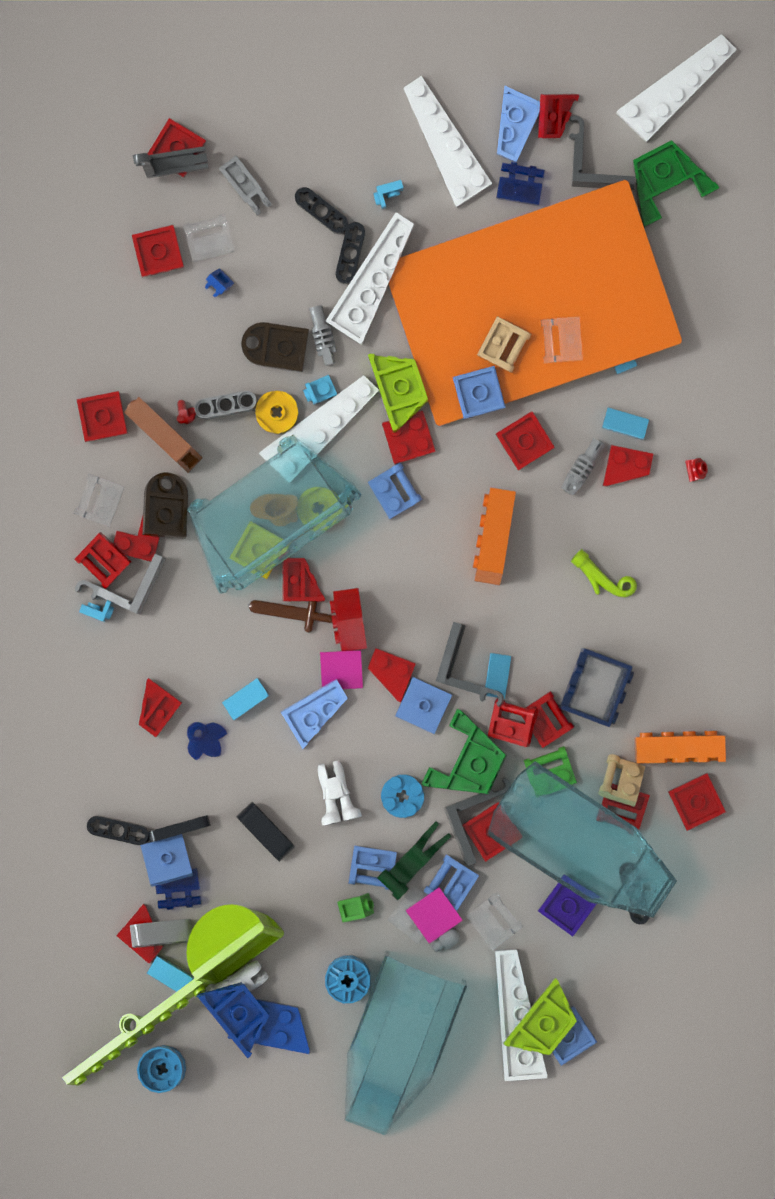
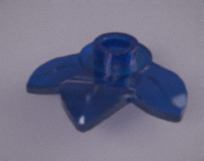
M201 722L190 724L187 728V737L189 739L187 749L189 754L195 760H198L203 753L210 757H219L221 755V745L218 740L224 737L227 731L221 725L214 722L206 725ZM196 730H201L200 736H194Z

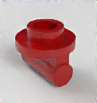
M179 400L177 402L179 414L177 421L180 424H189L195 419V408H187L186 402Z
M701 458L685 461L689 482L706 477L708 467Z

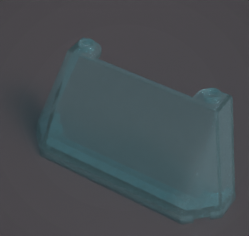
M295 435L284 437L277 447L278 454L210 501L208 499H196L187 508L212 582L220 594L226 593L229 588H235L236 591L242 590L350 515L353 510L351 506L353 501L359 500L362 495L350 480Z

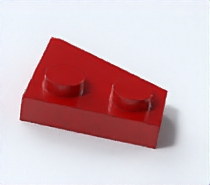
M282 558V601H325V597L321 593L305 558Z
M375 648L368 669L398 702H401L416 663Z
M148 678L139 725L154 737H157L182 702Z
M143 904L116 936L147 963H150L164 946L132 948L130 925L153 922L147 906Z

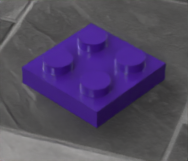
M562 876L540 906L538 912L573 937L598 901Z

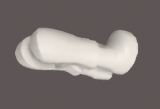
M339 760L333 761L336 777L329 779L325 764L318 765V777L323 790V800H325L326 814L321 820L322 826L341 822L335 799H340L343 821L362 817L360 809L352 805L349 797L350 791L346 785L344 769Z
M255 960L245 965L235 974L227 976V979L217 984L208 985L205 992L240 982L249 991H252L261 986L269 976L264 970H261L260 963Z

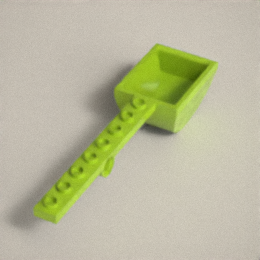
M222 905L207 912L192 929L187 943V962L194 979L144 1017L135 1014L124 1015L119 1022V1028L122 1033L62 1077L66 1084L76 1086L83 1084L87 1080L86 1077L103 1069L104 1063L121 1055L120 1051L135 1045L140 1036L151 1033L155 1029L154 1026L160 1021L165 1022L170 1019L172 1012L186 1007L189 1004L188 1000L194 996L197 997L200 993H204L208 985L217 984L227 979V976L234 974L284 936L282 928L268 915L240 905ZM135 1020L136 1028L132 1031L130 1024Z

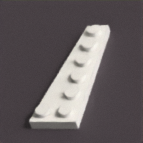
M721 34L621 107L616 114L647 142L737 49Z
M422 76L403 88L457 208L491 186L492 182Z
M398 213L394 214L326 319L328 324L361 345L364 342L414 227L412 222Z
M363 375L263 449L259 454L284 479L291 483L379 392V389Z
M517 949L495 950L504 1080L516 1081L547 1078L544 1059L541 1053L509 1047L503 1044L531 1006Z

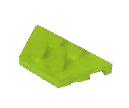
M370 353L368 358L394 433L428 402V397L415 359H398L394 356L383 357Z
M553 979L503 1042L505 1046L550 1055L577 1022L558 979Z

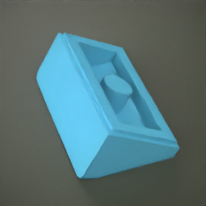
M607 408L602 428L644 440L649 419Z
M490 653L485 687L501 692L505 699L511 656ZM488 693V694L486 695V696L497 697V698H498L497 695H494V694H491V693Z
M256 678L223 701L222 704L231 718L235 720L270 695L258 678Z
M157 955L147 972L148 975L176 992L194 979V976Z

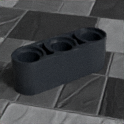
M253 802L236 816L279 862L295 847Z

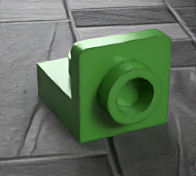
M369 893L337 902L342 922L357 920L374 914V903Z

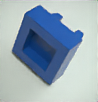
M219 268L206 278L208 283L205 285V288L208 289L213 286L216 289L213 296L217 297L229 290L234 282Z

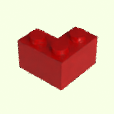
M359 588L333 591L334 600L330 601L331 614L336 613V615L332 616L333 629L338 628V631H334L336 644L340 643L341 651L366 649L367 644Z

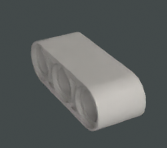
M250 391L204 398L196 403L195 412L203 420L250 412L256 408L257 398ZM244 396H251L253 398L251 406L245 407L241 404ZM223 400H230L232 402L230 410L223 411L220 408ZM202 404H209L211 407L207 415H202L199 412Z
M191 919L130 925L132 948L186 943L192 931Z

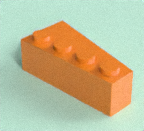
M490 487L489 494L484 495L483 507L487 508L486 514H481L479 527H483L482 535H478L476 547L480 548L479 556L475 555L473 568H476L474 580L476 582L500 585L516 495L515 491Z
M683 731V736H674V732H661V736H653V732H642L640 737H635V763L726 762L725 735H718L717 731H704V735H696V731Z

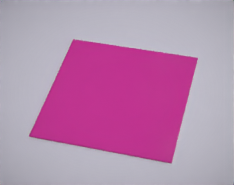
M361 650L320 652L322 687L337 679L342 689L363 688Z
M437 888L405 910L429 944L463 921L440 888Z

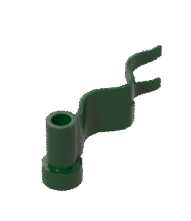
M437 821L434 822L390 871L385 869L377 877L392 892L391 895L397 901L408 891L409 887L407 884L451 837L448 833L425 852H422L428 839L439 825Z

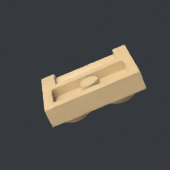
M497 316L477 355L512 373L517 357L526 340H529L532 334ZM515 333L519 337L506 362H504L500 358L510 338Z
M610 754L606 761L608 766L603 785L600 786L598 794L604 798L635 807L645 766ZM616 768L622 769L617 790H612L611 785Z

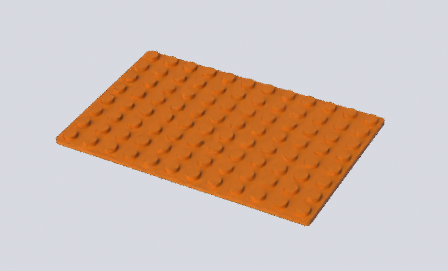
M627 180L400 257L389 282L435 423L438 426L463 418L453 381L455 376L495 366L504 403L506 404L679 345L682 342ZM497 316L532 334L530 339L526 340L517 357L512 373L477 355ZM513 333L500 360L506 362L519 335Z

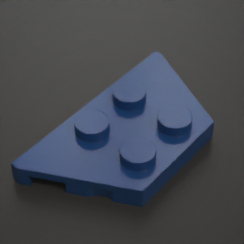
M242 982L198 994V999L241 1052L249 1058L252 1054L251 1049L255 1041H258L261 1029L268 1020V1013Z
M256 999L268 1013L269 1017L261 1029L258 1041L256 1040L254 1044L309 1054L310 1048L299 1008Z

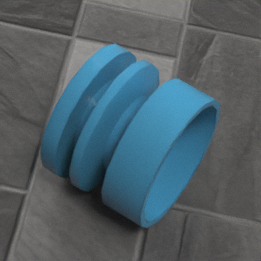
M342 955L335 958L328 966L325 975V986L329 995L334 1000L343 1004L361 1000L367 994L370 987V971L367 964L361 958L354 955ZM345 975H349V978L354 979L351 981V985L342 982Z
M162 1045L151 1048L142 1055L138 1062V1079L149 1091L156 1093L168 1092L180 1085L184 1079L187 1069L186 1062L181 1052L174 1047ZM165 1063V1068L168 1069V1072L161 1074V1069L158 1068V1065Z

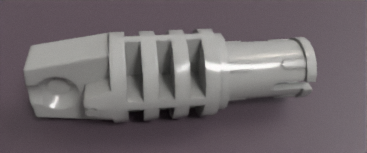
M323 306L311 307L309 311L314 325L312 333L318 356L323 355L326 366L335 364L333 352H337L331 326L326 324Z
M593 438L586 452L578 456L561 487L565 492L574 495L585 483L596 466V458L605 447L603 443L600 444V441Z

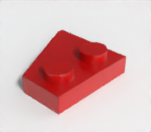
M541 94L538 138H561L565 130V124L569 121L572 114L569 111L573 102L578 101L579 94Z
M611 445L603 486L606 487L648 476L650 474L653 453Z

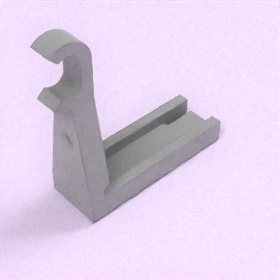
M154 554L133 602L86 580H81L76 584L75 592L81 591V587L87 585L93 589L92 600L100 596L140 615L166 558Z

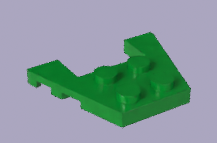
M672 140L633 160L644 228L662 219L652 199L657 195L690 178L701 198L719 189V186L691 161V158Z
M457 709L449 726L468 735L464 747L450 776L429 767L421 785L432 788L489 794L507 755L463 711Z

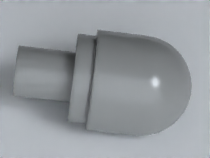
M451 928L438 937V941L431 945L435 952L442 948L445 950L450 949L458 943L460 939L459 932Z

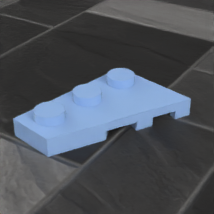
M504 86L497 155L517 163L540 113V101L507 86Z
M337 679L282 710L281 714L300 746L304 749L312 737L320 731L321 727L348 698Z

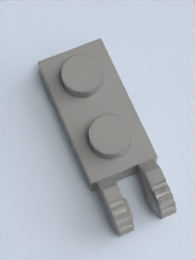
M234 156L219 168L245 203H248L257 216L261 213L260 209L251 200L257 194L265 206L269 207L272 205L262 192L260 185L237 156Z

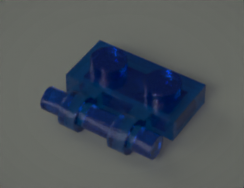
M511 162V164L502 163L501 171L509 172V177H500L496 199L539 206L542 183H536L534 179L535 177L543 178L545 170L537 169V166L532 165L530 167L519 166L515 162ZM515 175H527L528 181L515 179Z
M191 868L193 876L156 886V894H165L166 900H158V909L167 908V910H174V907L182 906L193 908V905L202 904L201 896L192 897L193 890H200L198 868ZM185 892V898L173 899L172 893Z

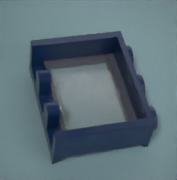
M581 648L561 701L560 709L610 727L611 724L616 723L619 712H616L619 703L623 704L626 697L624 689L626 683L630 684L634 672L631 670L633 666Z

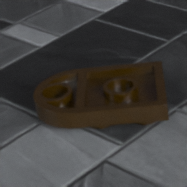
M266 322L256 323L250 326L243 334L241 341L242 351L245 357L255 365L303 372L309 329ZM249 337H256L259 344L256 348L251 349L247 347L246 341Z
M168 472L159 473L146 484L144 490L142 535L185 539L187 537L188 490L184 481L177 475ZM162 479H168L171 482V489H165L162 486Z

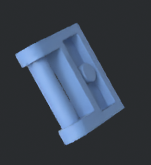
M402 463L393 466L368 482L389 519L423 500L421 495L416 493L404 473ZM396 474L410 500L404 502L390 476Z
M354 845L348 884H367L385 887V890H389L377 877L356 874L357 868L383 872L385 869L390 871L395 865L397 852Z
M446 854L441 868L430 885L426 886L423 891L430 894L436 890L451 866H453L457 870L443 893L457 911L479 875Z

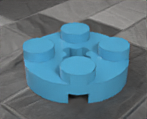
M400 774L392 777L384 784L381 800L384 808L391 815L406 818L413 816L420 810L424 802V792L421 784L414 777ZM405 790L409 798L399 802V797H396V794Z

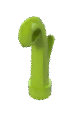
M580 549L570 561L587 576L596 595L600 594L599 585L618 597L631 596L637 589L635 579L630 576L622 577L616 586L596 566L583 549ZM625 582H629L631 585L628 590H623L622 588Z

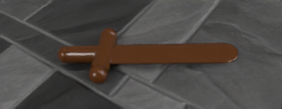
M253 600L249 604V609L253 613L305 621L304 630L307 633L313 630L314 621L332 623L333 616L316 612L317 601H309L308 608Z

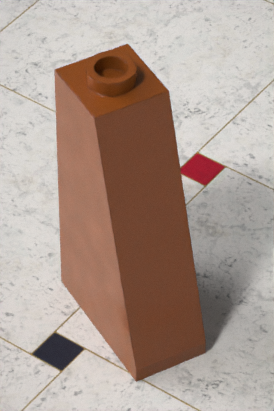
M140 397L128 404L127 410L124 413L187 473L203 458Z

